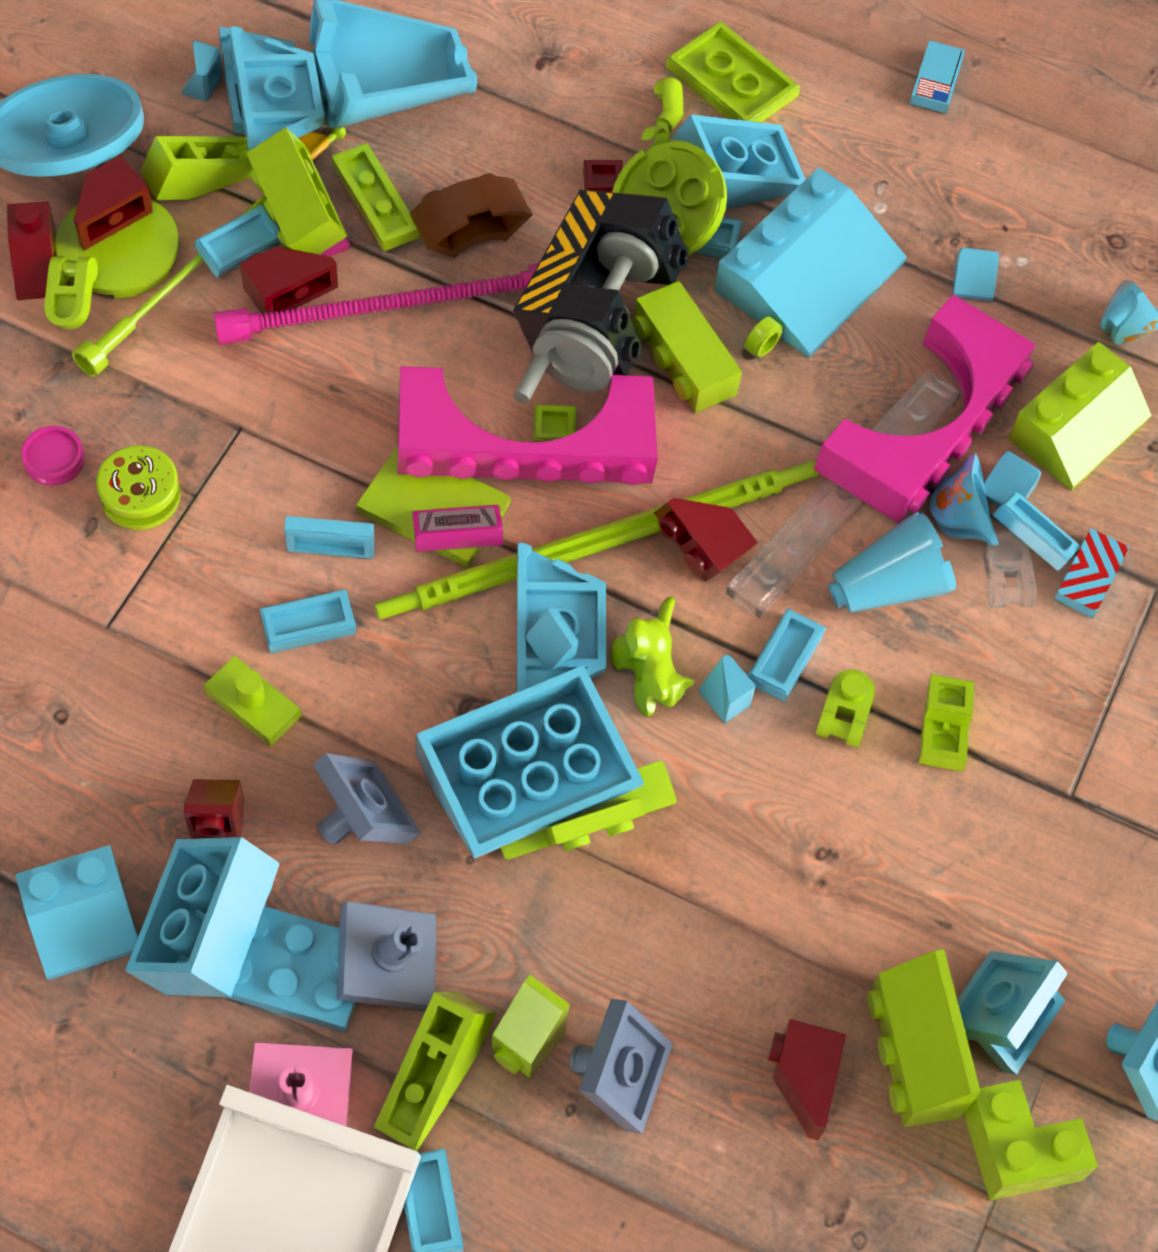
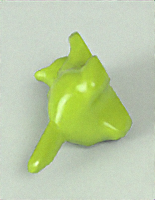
M667 597L659 607L657 618L645 620L639 617L633 618L626 627L625 635L618 636L612 644V664L618 671L624 669L633 671L635 675V702L640 713L645 717H650L654 714L656 703H660L667 708L675 706L677 701L686 694V689L695 683L692 678L683 677L678 674L671 659L672 637L669 625L675 605L674 597Z

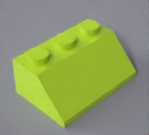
M1098 341L1019 412L1008 440L1072 491L1150 419L1151 413L1131 366Z
M940 949L879 973L871 990L867 992V1005L870 1016L873 1020L878 1019L882 1037L878 1038L880 1060L883 1066L890 1067L893 1084L889 1085L891 1106L895 1114L901 1113L904 1127L960 1119L981 1092L945 951Z

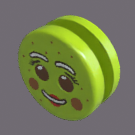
M135 445L119 449L104 460L97 472L96 488L102 509L106 516L120 527L130 530L151 529L166 522L178 508L181 490L175 465L165 453L156 448Z

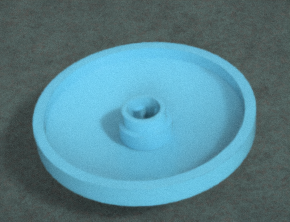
M72 74L53 77L30 84L13 92L0 101V167L20 175L49 177L80 172L109 161L126 150L137 139L143 129L144 113L137 92L129 84L119 79L97 74Z

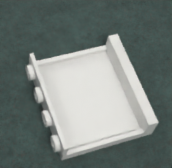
M226 1085L219 1103L224 1107L169 1252H387L419 1164L420 1154L412 1149Z

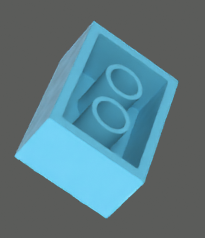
M242 837L176 839L125 971L165 995L231 997L234 987L239 980L241 968L251 941L255 936L260 916L267 897L271 892L280 863Z

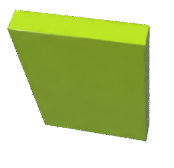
M722 21L710 27L666 59V68L727 119L762 123L798 97L801 87Z
M397 445L356 504V513L415 542L412 511L499 505L502 518L511 504V496L472 477L461 479L454 476L428 475L425 477H415L397 474ZM482 547L433 551L469 569Z

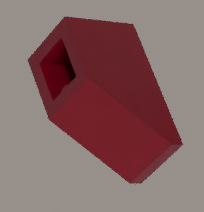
M673 498L654 512L662 533L668 539L676 542L685 554L684 558L688 567L695 574L702 576L705 582L721 573L758 543L732 508Z
M193 779L184 803L183 812L191 839L242 837L244 795L240 780Z

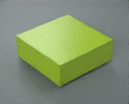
M534 405L533 442L552 441L576 432V406Z

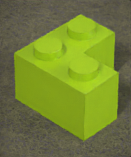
M1020 1080L981 1087L980 1094L964 1113L990 1201L1080 1182L1098 1167L1083 1118L1035 1128Z

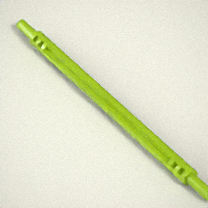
M812 460L778 472L775 469H770L763 473H758L751 477L684 498V500L734 508L782 492L783 487L817 477L819 473L814 470L816 463ZM662 506L534 547L532 551L553 561L557 558L568 563L662 532L658 525V519L654 515V512ZM517 553L416 585L412 592L375 603L374 609L377 618L380 621L419 607L421 611H424L431 607L455 601L462 597L516 580Z

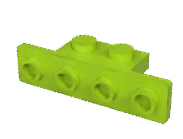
M657 761L637 768L644 782L642 787L501 847L500 850L503 858L510 860L561 843L565 852L591 843L588 835L590 833L606 829L607 835L610 837L634 829L632 819L677 802L665 763Z

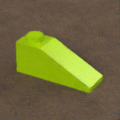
M155 136L140 174L156 200H191L251 178L249 171L253 167L246 154L248 152L246 137Z
M457 991L434 992L373 1128L414 1151L418 1150L477 1058L497 1013Z

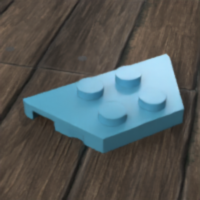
M237 26L230 27L231 49L248 151L284 127L289 129L297 138L322 127L325 115L314 54L297 47H287L281 42L268 37L265 38L263 43L243 36L242 28Z
M518 543L516 693L584 665L591 679L605 673L606 582L587 573H578L571 565L557 558L553 561L532 551V546L526 543ZM554 606L578 639V647L574 658L554 670L548 671L528 643L526 635L542 615Z

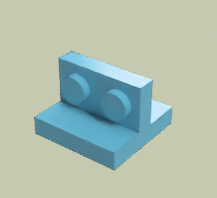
M990 951L957 999L967 1039L977 1041L1002 1072L1017 1075L1065 1002V999L1057 989L1067 976V972L1058 961Z

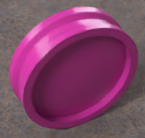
M46 426L34 431L26 438L21 449V457L27 474L34 481L43 485L55 486L71 481L80 473L85 461L79 437L70 429L62 426Z

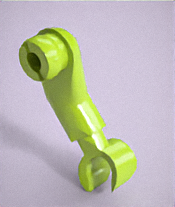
M663 78L654 85V93L658 94L657 98L659 100H662L663 111L656 119L657 124L647 127L642 134V141L651 140L655 137L653 144L648 149L669 142L671 131L684 116L683 89L681 82L677 78Z

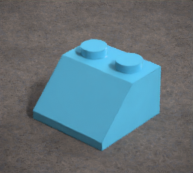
M110 845L15 874L26 918L47 980L132 954L138 935L119 868Z

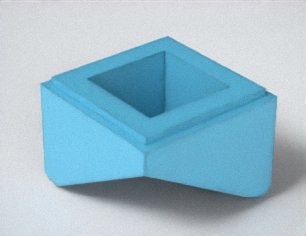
M193 41L196 67L183 87L182 94L206 102L223 76L220 51L218 47Z
M726 654L702 683L699 692L722 721L726 723L750 707L755 684L735 660Z

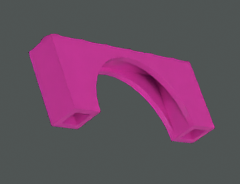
M954 294L933 316L923 345L938 355L954 374L963 397V413L952 423L939 430L912 436H898L875 432L854 424L845 418L822 444L814 467L815 471L898 524L909 511L916 514L929 495L927 489L930 485L933 484L938 487L943 482L951 468L949 462L953 457L959 461L964 456L972 443L971 435L974 432L979 435L983 433L994 415L991 412L994 407L1002 409L1014 391L1012 385L1015 382L1022 384L1029 376L1035 364L1030 361L1036 346L1035 343Z
M400 366L397 474L415 477H425L428 475L454 476L461 479L470 477H488L500 480H511L514 478L539 479L546 482L555 480L583 481L586 483H596L599 481L624 482L630 485L653 482L658 456L652 376L612 375L608 397L602 410L585 427L571 435L552 441L519 442L495 436L468 420L455 406L448 394L443 377V368Z

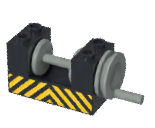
M579 190L513 309L534 355L514 393L516 400L528 403L544 372L554 380L581 391H598L607 386L612 375H628L633 363L639 359L641 341L637 337L630 319V313L619 292L624 280L670 285L676 281L680 271L686 267L688 261V249L683 243L677 219L672 213L667 198Z

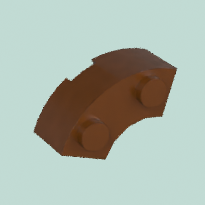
M491 173L452 184L442 190L431 191L410 212L427 249L453 258L465 249L480 242L489 240L507 241L533 215L514 179L495 176Z

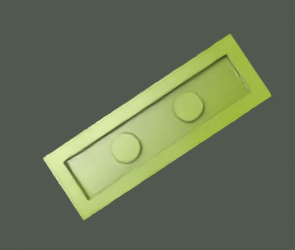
M368 143L332 156V167L383 252L420 238V233L410 215V211Z

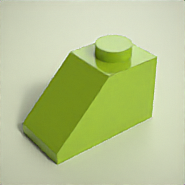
M529 975L492 1034V1050L496 1052L494 1054L496 1061L513 1074L521 1071L531 1078L565 1035L570 1004L532 975Z

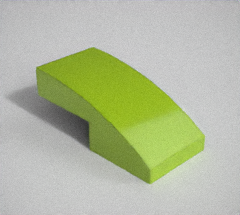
M930 674L924 707L918 764L963 772L967 762L968 731L973 716L975 682Z

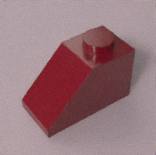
M121 155L99 165L95 170L86 174L74 216L79 244L84 251L153 212L147 184Z
M49 201L7 204L8 243L17 300L45 298L49 263L53 256H57L55 250L57 231Z
M275 246L263 253H256L248 258V260L240 263L243 289L262 315L264 313L269 315V312L274 314L275 311L280 313L281 310L285 312V310L296 309L338 288L337 264L329 256Z
M789 1019L783 1034L774 1033L768 1060L776 1062L773 1080L809 1138L819 1140L827 1125L846 1034Z

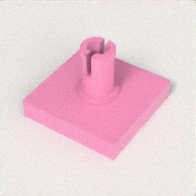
M255 1043L249 1093L347 1126L353 1049Z

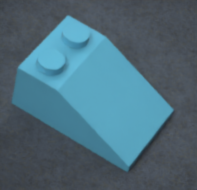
M690 115L671 139L692 143L704 150L715 160L725 178L727 188L725 210L790 195L806 180L782 125Z

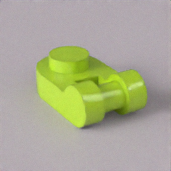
M53 256L50 260L44 308L48 320L61 329L68 331L77 329L88 319L93 282L98 275V265L94 257H79L77 261H70L68 257ZM73 277L74 285L66 286V282L69 280V278Z
M849 669L841 671L834 677L815 735L828 739L829 735L846 740L845 745L859 748L875 694L874 684L867 674L859 670ZM836 713L853 718L852 723L835 718Z

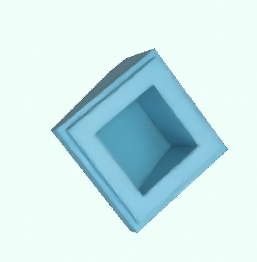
M972 248L959 249L954 265L953 294L959 298L992 302L994 299L999 253Z
M1006 451L984 482L987 499L998 507L1014 492H1018L1027 499L1035 489L1041 476V471L1012 452Z
M554 606L542 615L526 635L528 643L548 671L554 670L576 656L578 639Z

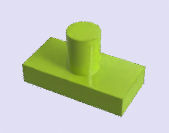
M235 655L203 685L207 696L269 747L302 716L301 709Z

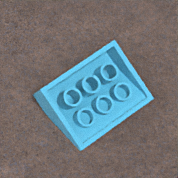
M818 167L719 261L714 291L757 322L769 316L782 325L783 331L780 338L810 358L905 263L907 256L855 193L845 184Z
M584 665L416 734V756L434 794L474 859L644 785Z

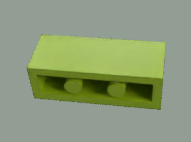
M284 127L246 153L253 167L249 174L255 185L264 192L267 198L263 201V205L269 216L278 223L281 231L277 232V236L284 248L320 255L347 237L305 144L289 129Z
M680 281L636 299L635 315L632 318L635 332L638 338L646 340L652 349L653 358L658 368L662 371L666 370L671 377L675 392L681 401H687L696 414L738 395L742 370Z

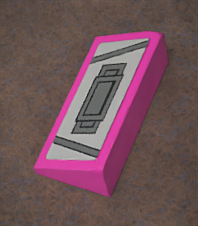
M499 505L412 511L416 552L503 545V525Z

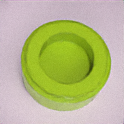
M770 316L764 318L748 335L744 349L755 358L764 357L779 341L783 331L782 325Z

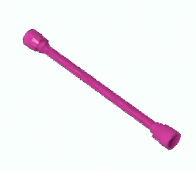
M539 263L529 264V270L520 271V274H517V276L515 274L512 277L508 275L507 278L502 276V279L497 277V279L488 278L487 280L482 279L481 281L477 280L471 283L466 282V284L462 282L461 285L456 283V286L451 284V287L449 285H446V287L441 286L440 288L436 286L435 289L431 287L430 290L425 288V291L420 289V291L415 290V292L413 290L410 292L405 291L404 294L403 292L399 294L394 293V295L391 293L389 296L385 294L384 297L382 295H379V297L374 296L373 299L372 297H368V299L365 297L363 300L359 298L358 301L353 299V302L348 300L347 303L346 301H342V303L339 301L337 304L333 302L332 305L327 303V306L322 304L321 307L320 305H316V307L313 305L311 308L307 306L306 309L304 307H301L300 310L296 308L295 311L290 309V311L285 310V312L281 310L280 313L275 311L274 314L269 312V315L267 313L258 315V312L247 313V308L213 312L219 345L252 340L251 334L261 333V330L265 328L270 329L271 327L274 329L275 326L280 328L281 325L285 327L286 324L291 326V323L293 325H296V323L301 324L302 322L306 324L307 321L311 323L312 320L317 322V319L319 321H322V319L327 320L328 318L331 320L333 317L337 319L338 316L343 318V315L348 317V315L353 316L354 314L357 316L359 313L363 315L364 312L369 314V311L374 313V310L376 312L380 310L383 312L385 309L389 311L390 308L395 310V307L397 309H400V307L405 308V306L409 308L411 305L415 307L416 304L420 306L421 303L426 305V303L431 304V302L434 304L436 301L441 303V301L457 300V298L460 300L462 297L466 299L467 296L472 298V295L477 297V295L482 296L483 294L486 296L487 294L492 295L493 293L497 294L503 291L508 292V290L512 292L513 289L517 291L518 288L524 291Z

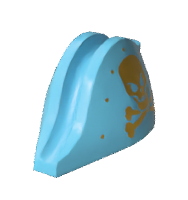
M1124 280L1112 295L1104 311L1100 328L1104 333L1111 334L1110 338L1116 345L1134 342L1158 331V310L1133 281Z
M976 453L967 458L955 474L945 477L943 482L935 489L930 500V511L939 529L945 535L956 539H978L990 545H998V539L990 515L980 461Z

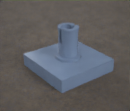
M326 753L313 764L338 805L335 810L317 824L320 834L327 842L339 844L348 834L354 831L360 841L408 845L421 834L375 760Z
M349 901L344 903L340 907L336 1000L426 1011L435 992L436 915Z
M611 999L594 1047L581 1044L576 1045L571 1052L570 1068L573 1072H576L575 1074L584 1075L579 1091L625 1131L643 1134L673 1043L628 1001Z

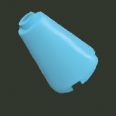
M918 512L907 517L833 572L832 578L834 582L828 584V589L837 608L845 606L849 613L946 595L956 589V580L950 560L945 562L939 548L944 546L935 528L925 514H919Z

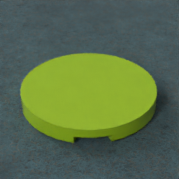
M671 140L670 142L651 147L646 151L643 149L639 151L623 167L612 191L613 193L667 198L672 213L677 219L683 243L688 249V256L701 249L715 234L723 219L727 203L725 178L718 164L698 146L680 140Z
M151 199L153 209L151 214L85 251L79 244L74 224L76 206L65 216L58 228L55 238V250L57 256L68 257L70 261H77L79 257H94L98 265V275L93 282L92 292L114 295V299H121L143 294L161 284L170 275L169 270L177 258L180 242L177 227L172 216L163 206ZM70 277L69 281L74 285V278Z

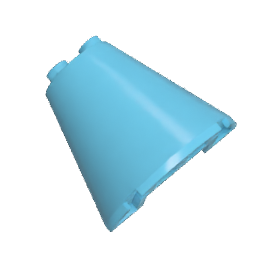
M314 0L310 21L309 44H314L312 53L314 54L325 115L323 123L329 128H342L455 96L475 93L477 75L471 69L469 62H467L466 46L462 45L455 28L340 0Z

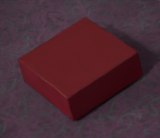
M584 160V190L612 192L617 177L623 169V160Z

